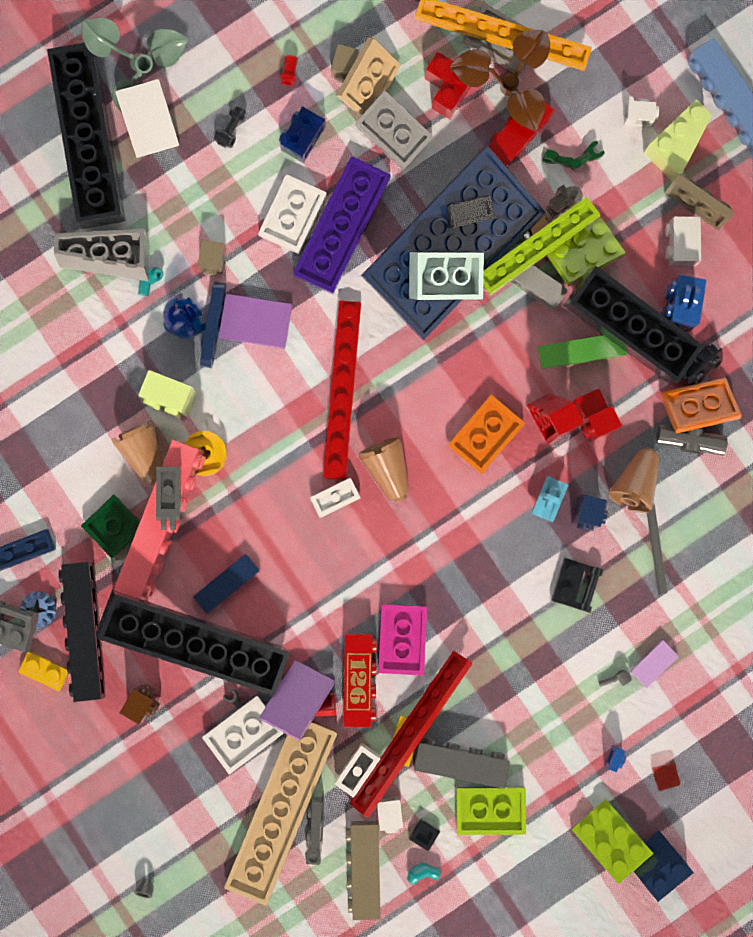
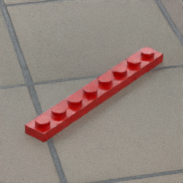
M339 300L323 478L346 480L361 302Z
M452 651L380 757L379 762L349 804L363 816L369 818L473 663L456 651Z

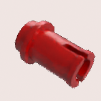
M292 55L284 56L282 74L279 75L281 84L293 86L294 82H296L297 57Z

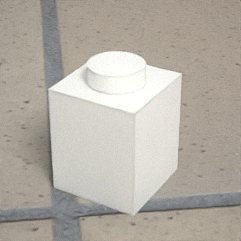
M400 796L382 798L377 804L380 831L385 830V833L399 832V829L403 828Z

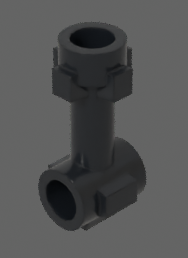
M235 106L233 110L231 109L229 112V116H231L225 130L219 128L216 131L214 141L224 148H232L236 141V136L232 134L239 122L244 123L247 112L238 106Z

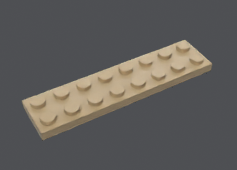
M312 721L300 741L287 735L227 879L225 889L267 906L338 732Z

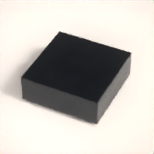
M420 818L409 836V840L429 852L440 830Z

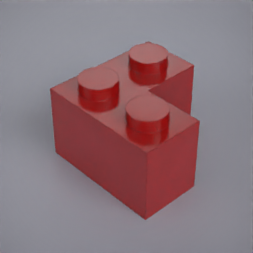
M437 51L425 70V80L440 88L433 98L432 109L451 120L471 87L462 83L450 70L454 61Z
M599 388L573 400L575 406L579 405L585 415V418H583L585 423L582 424L580 429L584 438H589L590 442L623 427L614 407L608 408Z

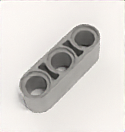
M534 265L510 281L551 310L556 309L567 293V289Z

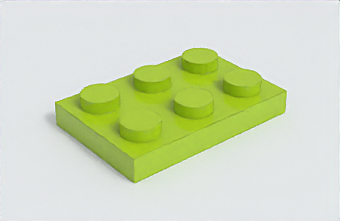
M599 218L547 256L567 286H570L581 280L588 268L597 266L601 269L624 257L625 251L603 219Z
M525 786L505 787V789L498 787H456L457 835H526Z
M606 799L571 829L618 884L653 854Z

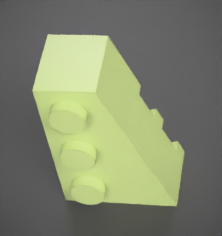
M696 99L649 144L644 154L673 182L678 174L682 175L712 114Z

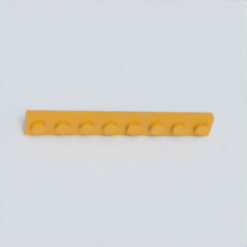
M420 0L415 15V20L513 49V42L519 34L534 30L438 0ZM548 34L550 51L547 60L585 71L592 47Z

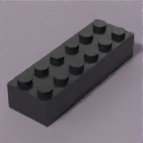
M597 266L588 268L563 304V306L669 384L679 383L703 348L701 343Z

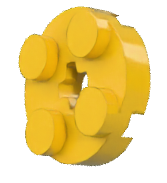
M198 431L191 434L185 441L186 445L199 450L205 447L207 451L211 452L207 457L208 459L205 460L202 469H198L195 474L210 476L224 467L227 459V448L224 441L218 435L209 431Z

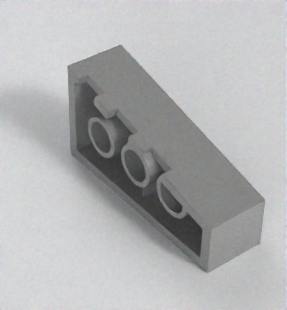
M145 229L54 234V255L59 266L62 268L149 281V241Z

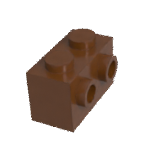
M148 684L133 688L119 714L140 725L148 717L150 718L154 715L161 704L158 702L160 695L156 694L157 689Z

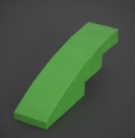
M604 335L537 347L541 370L580 363L585 364L627 355L626 351Z

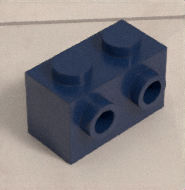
M589 495L579 496L572 523L577 524V529L584 531H594V528L601 527V524L606 523L608 511L605 510L607 500Z

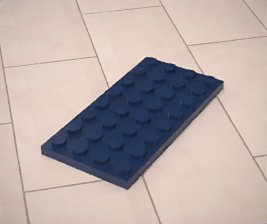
M485 146L365 270L361 277L420 339L425 340L463 299H410V252L484 253V271L504 257L544 215L545 211L488 146Z

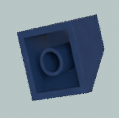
M657 831L644 842L653 854L633 872L656 901L659 902L694 872L663 834Z

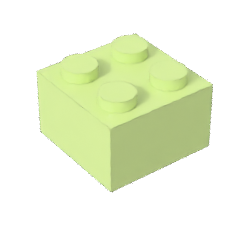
M148 370L138 396L144 399L143 403L148 407L160 410V407L165 408L164 411L167 414L180 419L181 415L188 417L197 392L191 386Z

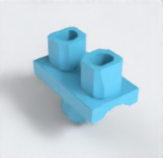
M547 476L531 514L553 522L569 484Z

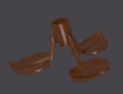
M544 30L525 31L515 38L513 53L521 61L514 73H506L502 78L499 77L493 68L489 67L491 57L483 50L473 49L466 51L454 60L450 70L462 83L469 87L477 88L484 85L489 79V72H491L497 83L500 84L501 92L504 95L511 96L507 102V110L510 116L525 128L534 131L538 129L546 106L543 95L534 89H527L522 93L517 88L519 84L518 75L525 62L530 68H537L544 64L548 58L550 40Z

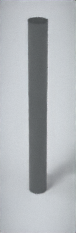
M653 504L652 509L647 513L658 594L667 593L656 509L655 504Z

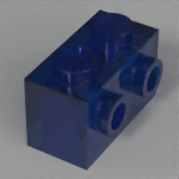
M302 106L299 112H294L290 120L292 124L289 129L284 130L280 135L279 144L281 151L304 163L326 128V121L321 116Z

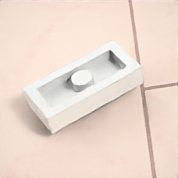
M351 478L310 497L320 518L361 499Z

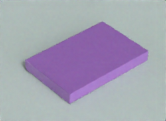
M226 294L219 339L285 349L292 304Z
M295 660L259 718L261 721L300 741L335 682Z

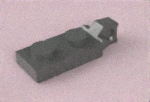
M315 797L312 804L308 806V818L312 819L311 827H308L307 841H311L310 848L305 852L306 864L311 865L321 864L325 799L321 797Z

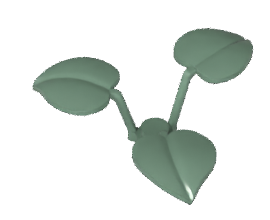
M100 17L86 19L82 22V38L87 49L92 54L98 57H107L112 48L131 59L130 65L136 71V74L132 77L131 81L120 80L114 86L112 92L113 102L121 113V107L115 91L143 84L144 82L135 81L138 77L142 76V73H148L152 69L153 62L151 56H153L154 62L159 66L170 67L174 65L181 57L188 41L184 35L174 30L158 29L153 31L146 41L151 51L147 55L140 53L133 55L114 45L118 42L120 33L117 25L110 19Z

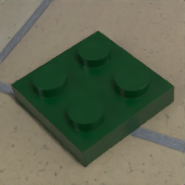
M113 494L81 527L111 558H114L134 539L140 520Z

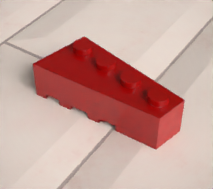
M551 393L526 405L547 445L585 423L583 420L585 415L579 405L575 406L573 401Z

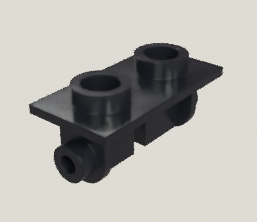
M714 344L705 346L696 357L700 362L693 361L682 379L688 378L689 386L701 383L711 369L714 370L721 365L723 361L722 348L718 350Z

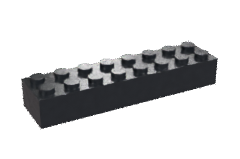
M85 43L47 49L76 222L82 229L125 222L98 58L87 49Z
M115 590L111 591L95 633L98 640L273 696L290 654L284 646Z

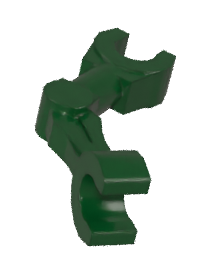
M594 141L581 156L575 159L560 156L556 151L547 149L542 162L561 164L575 171L588 161L599 160L605 152L603 150L600 153H595L593 148L598 145V141Z

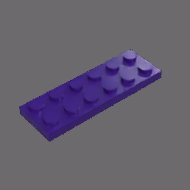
M353 156L350 157L293 272L294 277L332 295L334 294L382 197L391 174Z

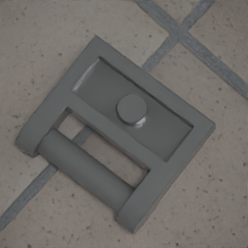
M0 601V644L22 652H30L39 618L38 613L33 611L26 612ZM4 614L24 620L26 625L22 626L3 619Z

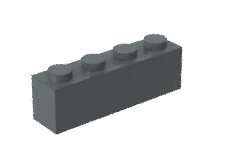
M424 738V741L419 742L413 767L414 771L505 789L510 760L505 758L504 753L492 751L491 755L482 753L483 749L469 747V750L460 749L459 744L447 742L446 746L437 744L438 740Z

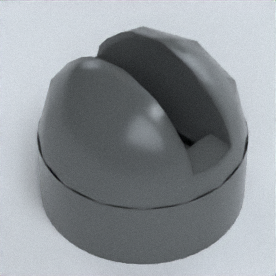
M142 879L137 883L134 894L150 899L154 892V885L150 880L146 883V880Z

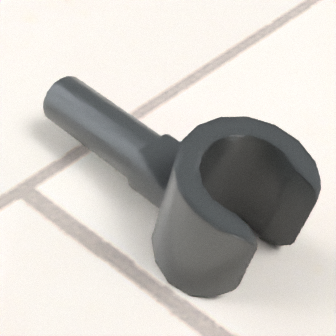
M621 670L615 676L598 683L602 687L619 681L624 686L631 682L632 678L626 670Z
M230 689L234 694L232 700H229L223 694V699L226 702L233 703L239 709L244 706L238 699V692L236 690Z

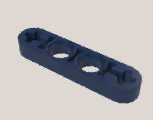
M214 281L200 357V367L212 368L214 364L226 295V283Z

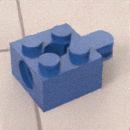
M679 275L671 282L670 286H666L664 298L667 299V305L663 307L661 314L686 332H690L698 326L701 319L707 279Z

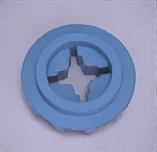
M32 592L22 599L19 609L29 612L32 611L29 608L36 607V604L39 603V607L46 611L38 614L39 618L36 628L45 627L53 621L56 615L55 601L47 593Z

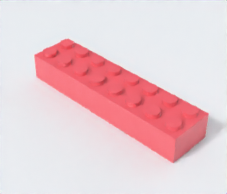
M172 440L162 467H181V511L185 512L189 504V499H187L190 490H194L198 480L195 477V473H197L198 469H202L206 457L203 456L205 451ZM156 483L114 588L115 591L147 601L149 596L152 597L156 589L155 578L157 575L160 576L165 563L162 560L165 554H169L173 542L170 541L173 532L177 533L181 524V520L176 521V530H170V521H167V529L161 530V521L156 520Z

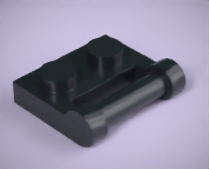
M564 558L551 601L591 613L592 606L590 605L599 576L603 574V569ZM584 572L591 573L582 603L576 602Z

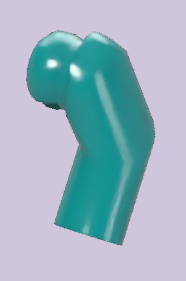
M158 267L149 269V281L140 280L138 295L149 296L150 286L163 278L164 273L162 269Z
M420 863L408 871L407 880L413 885L425 877L438 881L442 870L426 863Z

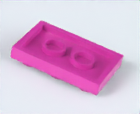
M382 604L378 673L424 675L427 606Z

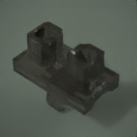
M562 185L559 187L555 196L549 200L550 205L546 207L550 216L555 219L580 202L583 198L581 189L577 186L566 188Z

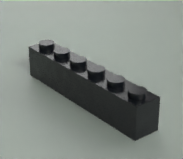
M93 562L61 564L58 576L59 582L63 583V592H61L60 599L62 606H65V615H63L62 620L64 629L67 628L65 649L69 651L70 659L67 661V672L71 674L72 681L69 684V695L73 697V702L105 698L101 643L95 634L99 621Z

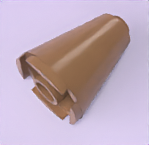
M151 420L147 422V427L146 425H138L119 434L120 440L117 441L116 438H112L111 441L145 484L150 483L152 486L156 483V467H162L163 461L155 426Z
M399 436L386 439L380 444H373L359 452L360 460L389 500L394 499V502H398L407 498L406 494L410 490L402 441Z
M644 448L636 453L611 487L608 496L612 501L620 506L623 502L629 505L628 510L634 512L648 513L652 509L660 457L655 450Z

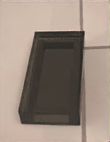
M490 195L446 206L450 228L495 218Z

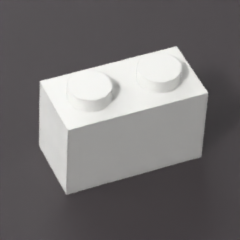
M673 217L669 224H666L665 229L666 237H669V246L666 247V259H669V266H696L701 261L700 217Z
M361 742L336 778L335 785L354 798L379 762L380 755Z

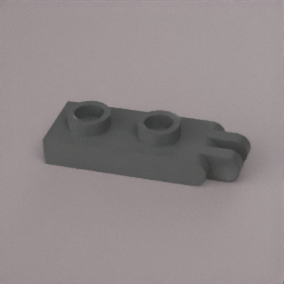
M156 467V520L161 521V530L167 529V521H170V530H176V521L181 520V467Z

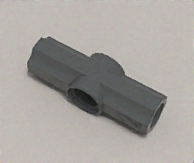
M660 424L656 434V444L677 447L682 451L691 453L704 452L723 456L727 449L728 436L706 433L702 429L675 433L673 426Z

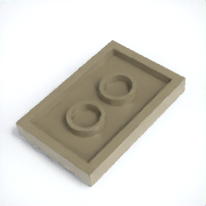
M678 174L664 192L718 231L735 213L731 210L729 204L724 201L719 202L712 197L713 195L709 190L699 188L686 175Z

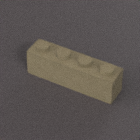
M351 821V828H346V842H351V851H347V866L352 868V875H347V889H352V898H348V913L353 914V920H381L378 821Z

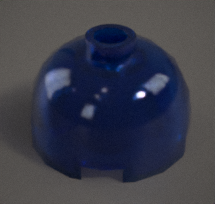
M179 293L166 303L163 310V325L169 334L182 339H190L205 331L206 323L202 324L198 317L203 315L190 297L185 299L183 298V293Z

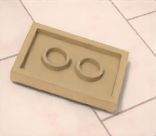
M368 38L336 96L361 117L384 90L387 91L401 64L374 38Z

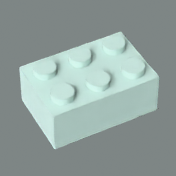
M410 252L409 298L416 300L483 299L484 253Z

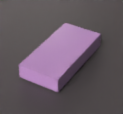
M661 640L630 672L645 688H648L679 656L664 640Z

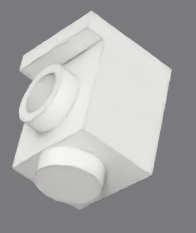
M629 96L625 104L624 125L651 127L653 122L658 119L659 106H656V102H650L648 99L634 101V97Z

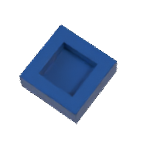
M613 745L604 766L617 773L618 768L621 769L626 761V756L624 755L626 751Z

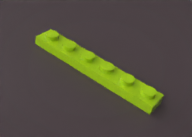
M585 197L484 270V289L490 296L599 218L600 213Z

